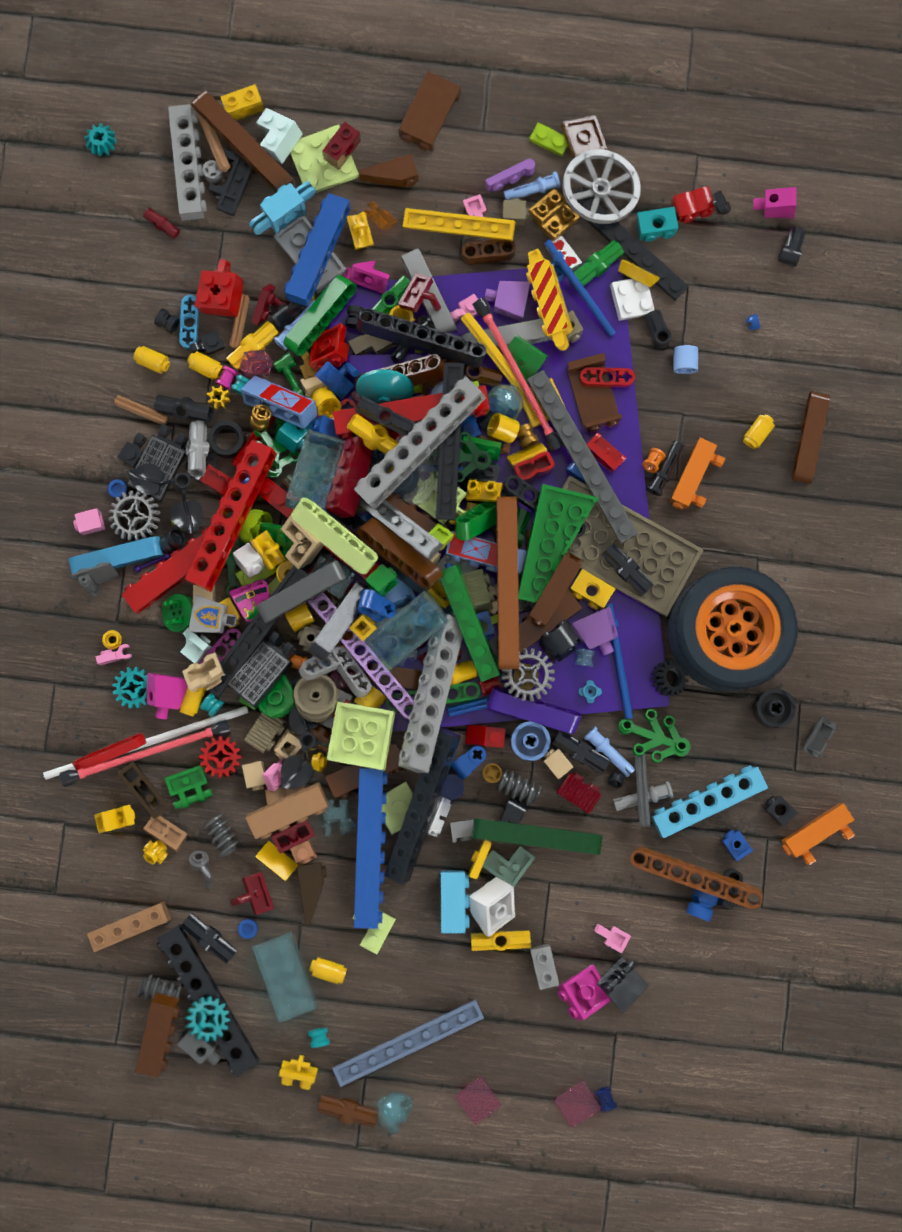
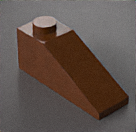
M412 154L358 170L359 179L363 182L397 187H410L418 182V173Z

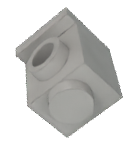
M473 819L450 823L453 843L457 842L456 838H460L461 841L472 840Z

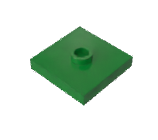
M517 334L508 346L514 358L513 360H515L514 362H516L522 373L521 375H523L528 384L527 379L538 372L548 356Z

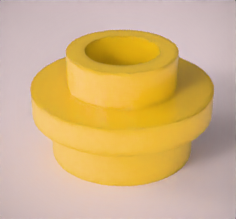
M110 630L103 635L102 642L108 649H117L122 643V636L119 632ZM115 637L116 641L111 644L110 638Z
M323 753L313 755L311 762L313 769L317 770V772H322L326 768L327 758L324 757Z

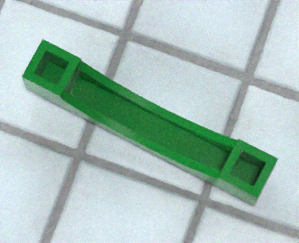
M457 564L441 570L443 573L441 582L481 682L500 675L502 671L499 669L496 655H494L476 614L460 565Z

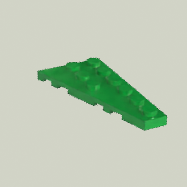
M545 484L541 485L519 584L518 599L537 603L554 571H556L560 561L599 497Z

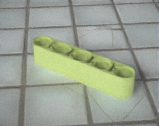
M302 498L293 510L291 516L299 525L361 574L368 573L377 561L378 556L371 548L310 499Z

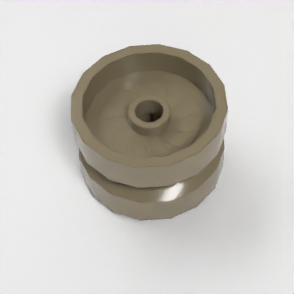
M326 675L312 680L301 678L294 688V700L298 713L310 722L328 720L334 715L338 702L335 683Z

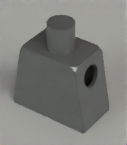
M185 1027L178 1036L177 1045L199 1064L207 1060L214 1066L221 1058L214 1051L215 1041H212L210 1037L208 1042H204L203 1037L200 1040H196L197 1034L190 1035L192 1028Z

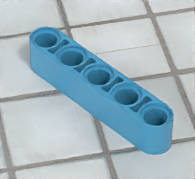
M154 536L74 556L68 560L71 573L73 574L80 569L93 568L103 562H110L117 569L162 557L164 553L160 546V537Z

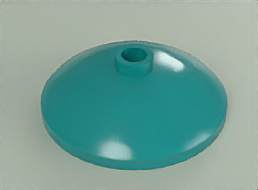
M382 369L363 374L357 380L356 392L360 398L365 397L380 404L411 398L414 386L412 381L404 374Z

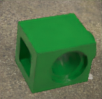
M383 564L365 579L368 588L377 592L382 597H385L398 585L396 572L391 567L386 568Z

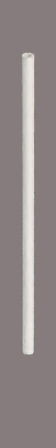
M244 706L147 738L146 744L132 751L214 725L223 720L249 713L248 707ZM72 763L44 772V778L47 780L59 776L60 772L75 770Z

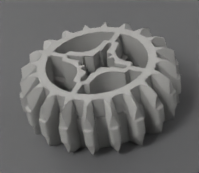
M132 490L129 491V496L126 493H122V500L116 497L117 505L111 503V506L115 509L109 510V513L114 516L108 518L110 522H114L110 525L112 529H116L114 533L116 535L121 534L123 540L127 537L129 542H132L133 538L136 541L140 540V536L143 539L147 538L146 533L152 536L153 532L151 529H158L154 523L160 522V519L155 516L161 514L160 511L156 510L159 507L158 504H153L155 500L152 497L148 499L146 493L142 495L141 492L137 491L134 494ZM140 502L147 506L149 516L141 513ZM132 503L130 509L123 510L125 506ZM135 513L141 516L134 517V520L131 517H129L131 515H135ZM120 517L128 519L129 530L124 529ZM147 522L142 528L135 530L140 523Z
M526 648L523 649V655L519 652L518 670L521 673V677L516 683H514L512 678V669H502V672L508 673V675L502 676V680L509 681L504 684V687L511 686L512 688L508 693L511 694L515 690L517 693L514 698L516 699L519 697V694H522V701H525L526 695L529 696L530 701H533V695L540 699L541 695L539 692L541 691L546 695L547 691L544 687L551 689L552 685L547 682H553L555 679L549 677V674L555 673L554 670H548L553 665L552 662L545 664L548 656L541 659V651L535 656V649H531L530 654H527ZM531 659L537 663L532 667H526L520 661ZM540 667H542L544 671V681L542 685L536 678V671ZM534 668H536L531 675L533 680H529L528 678L527 680L524 679L521 682V680L524 678L525 670L532 671ZM528 682L537 689L526 691L519 687Z

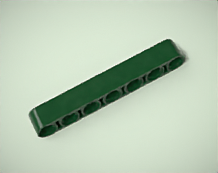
M474 818L471 838L600 855L603 835Z

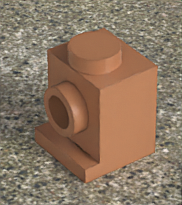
M310 839L290 849L296 863H299V865L317 858Z

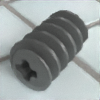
M506 770L498 786V792L505 789L506 796L512 792V799L519 796L520 803L526 799V806H528L532 802L533 804L535 803L542 786L539 785L535 789V782L528 785L527 778L521 782V775L514 779V772L511 771L507 775Z
M224 813L206 822L207 824L203 828L204 830H211L207 836H214L211 843H218L215 850H222L219 857L228 856L243 847H236L239 839L232 840L235 833H228L232 827L224 826L228 820L220 819Z
M150 975L147 979L144 976L137 992V997L140 998L144 994L146 1001L151 996L152 1001L156 993L180 998L182 986L180 985L175 990V983L167 987V980L161 985L159 977L153 982V975Z

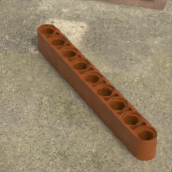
M497 497L499 669H519L517 497Z

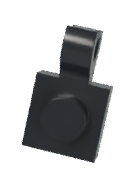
M721 190L715 192L713 204L718 215L730 213L731 206L726 201L725 195Z
M291 301L289 306L284 303L269 314L277 327L282 330L286 325L291 324L295 320L294 315L301 312L304 307Z
M218 330L200 336L202 342H195L189 345L192 353L206 351L207 355L225 349Z
M138 432L133 444L127 441L117 457L135 468L143 453L140 449L147 438Z

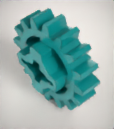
M128 667L127 673L121 670L120 674L122 676H115L118 682L112 684L117 689L112 692L118 695L115 700L118 702L122 700L121 705L125 707L128 704L130 709H133L134 705L137 708H141V703L147 705L146 670L142 669L139 672L138 667H135L134 671ZM135 675L142 677L144 681L139 682ZM133 684L139 686L135 689V692L128 690L133 687ZM146 689L145 694L141 697L143 690ZM124 694H129L133 701L125 698Z
M207 997L206 1002L204 998H200L199 1003H192L194 1009L189 1008L187 1010L190 1016L185 1017V1020L190 1021V1024L186 1025V1028H192L190 1035L197 1034L196 1040H200L203 1037V1041L208 1042L210 1037L214 1041L216 1040V1035L218 1037L223 1036L221 1030L228 1029L224 1024L230 1021V1019L225 1018L229 1011H223L225 1004L218 1005V998L213 1002L212 997ZM203 1006H211L213 1009L207 1010ZM209 1015V1016H210V1019L208 1020L209 1022L206 1023V1022H205L206 1016ZM207 1028L212 1033H205L201 1030Z

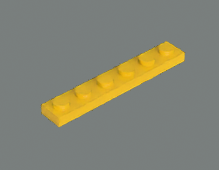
M405 208L403 228L513 241L516 222L514 220Z

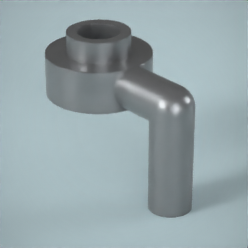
M195 851L189 856V866L194 871L202 872L205 888L211 889L213 883L212 873L208 868V854L204 851Z

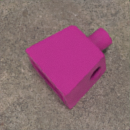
M796 187L765 190V198L753 199V210H764V217L795 218Z
M148 673L147 704L157 707L155 718L167 719L169 709H180L188 687L185 678Z

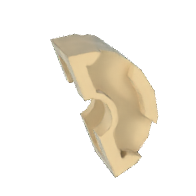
M216 653L208 654L205 656L203 663H193L182 671L188 688L192 692H197V689L204 687L206 690H209L222 682L221 677L225 676Z

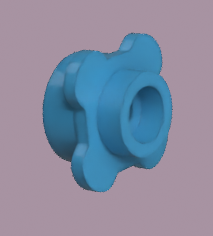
M588 680L586 685L579 689V695L584 696L587 703H593L594 699L602 694L601 688H597L592 680Z

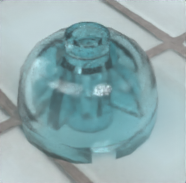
M499 384L493 387L487 394L490 410L516 420L523 407V399L518 392V388L512 384Z
M392 1092L379 1100L377 1115L379 1123L385 1130L392 1134H397L401 1128L398 1126L401 1122L405 1124L413 1106L411 1100H414L413 1097L402 1092Z

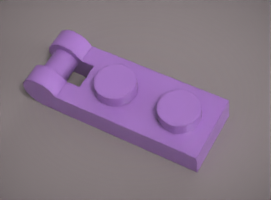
M527 159L486 179L485 188L487 192H497L508 183H516L522 176H532L535 168L534 160Z

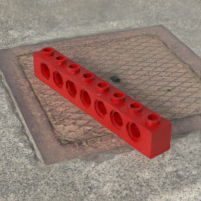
M254 440L245 448L244 457L236 467V474L229 481L228 490L220 500L219 509L212 516L211 525L203 535V542L200 548L196 550L191 566L186 570L185 580L190 584L209 592L212 591L277 456L273 448ZM258 460L257 465L251 466L254 461ZM250 477V480L246 484H243V481L246 478ZM241 495V498L235 501L236 496ZM233 512V515L227 519L228 513ZM225 529L223 535L218 536L219 531ZM216 546L215 552L210 554L211 548ZM208 564L207 569L201 571L202 566Z

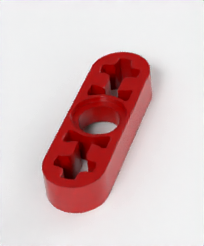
M586 367L581 371L579 380L584 386L629 387L635 380V374L628 368ZM596 372H599V382H596L597 378H591L590 381H587L583 377L586 373H590V376H596ZM610 373L612 380L610 382L603 381L602 374ZM616 373H618L617 377H623L624 374L631 377L628 382H625L623 378H618L617 382H615Z

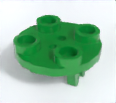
M174 594L163 602L162 618L169 630L183 632L189 628L193 608L192 598L183 594Z

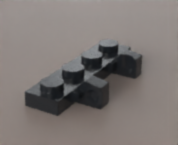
M224 149L232 169L226 184L214 186L211 182L208 190L210 194L215 195L216 199L219 200L216 209L234 217L253 169L235 151L232 152Z

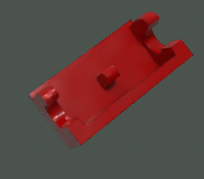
M599 432L587 443L594 458L612 474L626 460V456L614 448Z

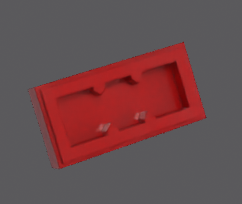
M208 464L204 476H201L198 481L225 496L228 490V483L232 478Z

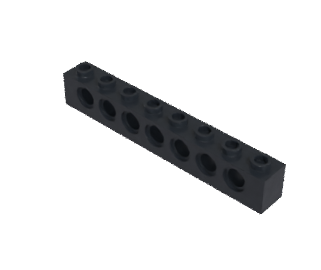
M445 728L439 729L429 772L420 773L389 860L385 877L400 884L410 881L461 735Z
M180 924L157 938L159 940L157 943L158 947L163 953L167 954L169 958L167 962L171 969H175L178 973L177 979L182 987L185 986L189 992L187 996L191 1003H199V999L207 995L212 997V1002L218 998V1005L225 1004L223 1011H229L225 1018L230 1019V1021L224 1025L228 1027L227 1030L231 1032L232 1038L227 1040L223 1036L218 1037L216 1035V1041L219 1044L217 1048L222 1056H226L229 1070L239 1076L257 1065L260 1059ZM174 944L181 946V954H176L173 951ZM184 961L191 963V971L184 970ZM194 978L201 980V988L193 986ZM203 1006L207 1010L213 1009L211 1006ZM209 1015L206 1016V1020H205L206 1023L209 1022V1021H208V1020L210 1019V1016H209ZM233 1048H239L242 1051V1055L240 1057L234 1056L232 1053Z

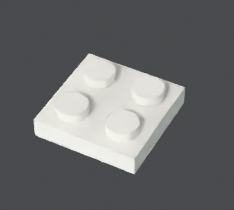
M634 279L612 282L610 284L619 321L643 317L650 311L655 310L648 286Z

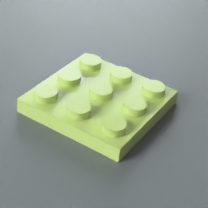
M339 125L299 139L290 152L302 184L309 181L312 187L315 188L316 193L359 177L351 155L339 170L323 158L322 150L340 128Z
M337 702L327 760L385 770L396 712Z

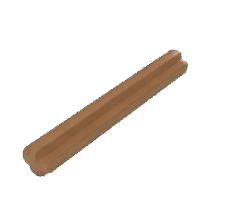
M197 113L198 120L219 170L227 172L230 169V165L216 131Z

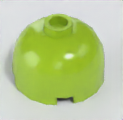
M257 509L250 510L238 535L243 543L251 545L250 541L261 534L260 525L262 523L273 524L270 513Z

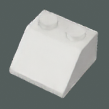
M495 877L469 896L470 912L487 937L491 936L515 917L514 887L498 877Z

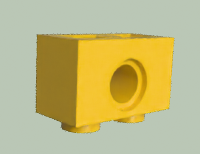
M256 84L220 96L224 109L235 120L264 111Z
M582 569L569 591L572 592V595L577 600L581 601L584 599L589 602V607L598 611V609H604L615 588ZM594 587L596 595L589 596L586 588Z

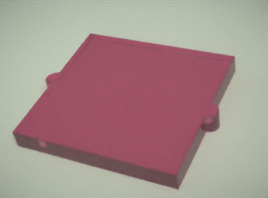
M482 1076L471 1084H466V1087L455 1095L475 1125L486 1116L490 1117V1113L501 1106V1103Z
M583 1080L554 1099L562 1111V1116L566 1117L572 1128L601 1109L594 1098V1093L590 1092Z

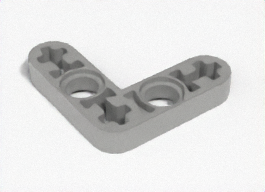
M339 646L333 649L326 659L330 665L328 667L323 666L318 658L313 657L304 661L299 669L300 675L306 680L315 679L337 669L356 696L365 697L371 690L370 681L345 647ZM346 669H353L355 675L348 674Z

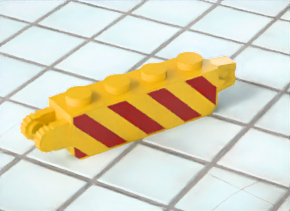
M539 249L528 252L529 265H527L529 272L526 273V276L534 288L531 292L534 300L538 301L539 307L537 312L540 319L543 318L544 325H542L545 336L554 341L555 346L559 350L565 351L569 346L567 335L571 334L573 330L555 268L549 260L544 259Z

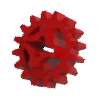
M219 736L218 741L214 737L211 738V744L205 742L206 749H200V752L204 755L199 756V760H203L200 767H206L204 773L206 774L210 771L211 778L217 774L218 779H221L222 774L226 778L229 777V772L234 774L236 772L234 766H240L237 760H241L242 757L237 755L240 752V748H234L236 742L230 744L229 738L222 741V736ZM217 746L214 752H209L211 748ZM224 746L229 748L232 753H228L224 749ZM218 754H222V757H225L221 762L218 761V758H215ZM232 762L228 768L224 769L226 763ZM209 763H213L216 769L212 768Z

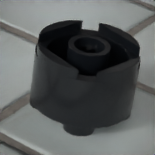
M566 620L557 624V629L552 633L548 631L540 637L539 646L553 664H556V659L560 662L577 650L575 646L578 643L580 646L584 643L576 629L570 622L567 623Z
M770 689L756 697L752 709L754 717L759 724L766 728H778L786 726L793 720L796 703L787 691ZM773 705L777 706V708L775 709L776 712H772L771 710Z

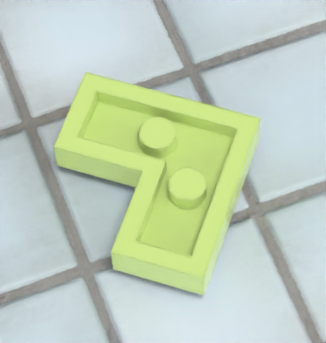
M383 912L382 923H378V929L369 928L360 946L378 954L396 919Z

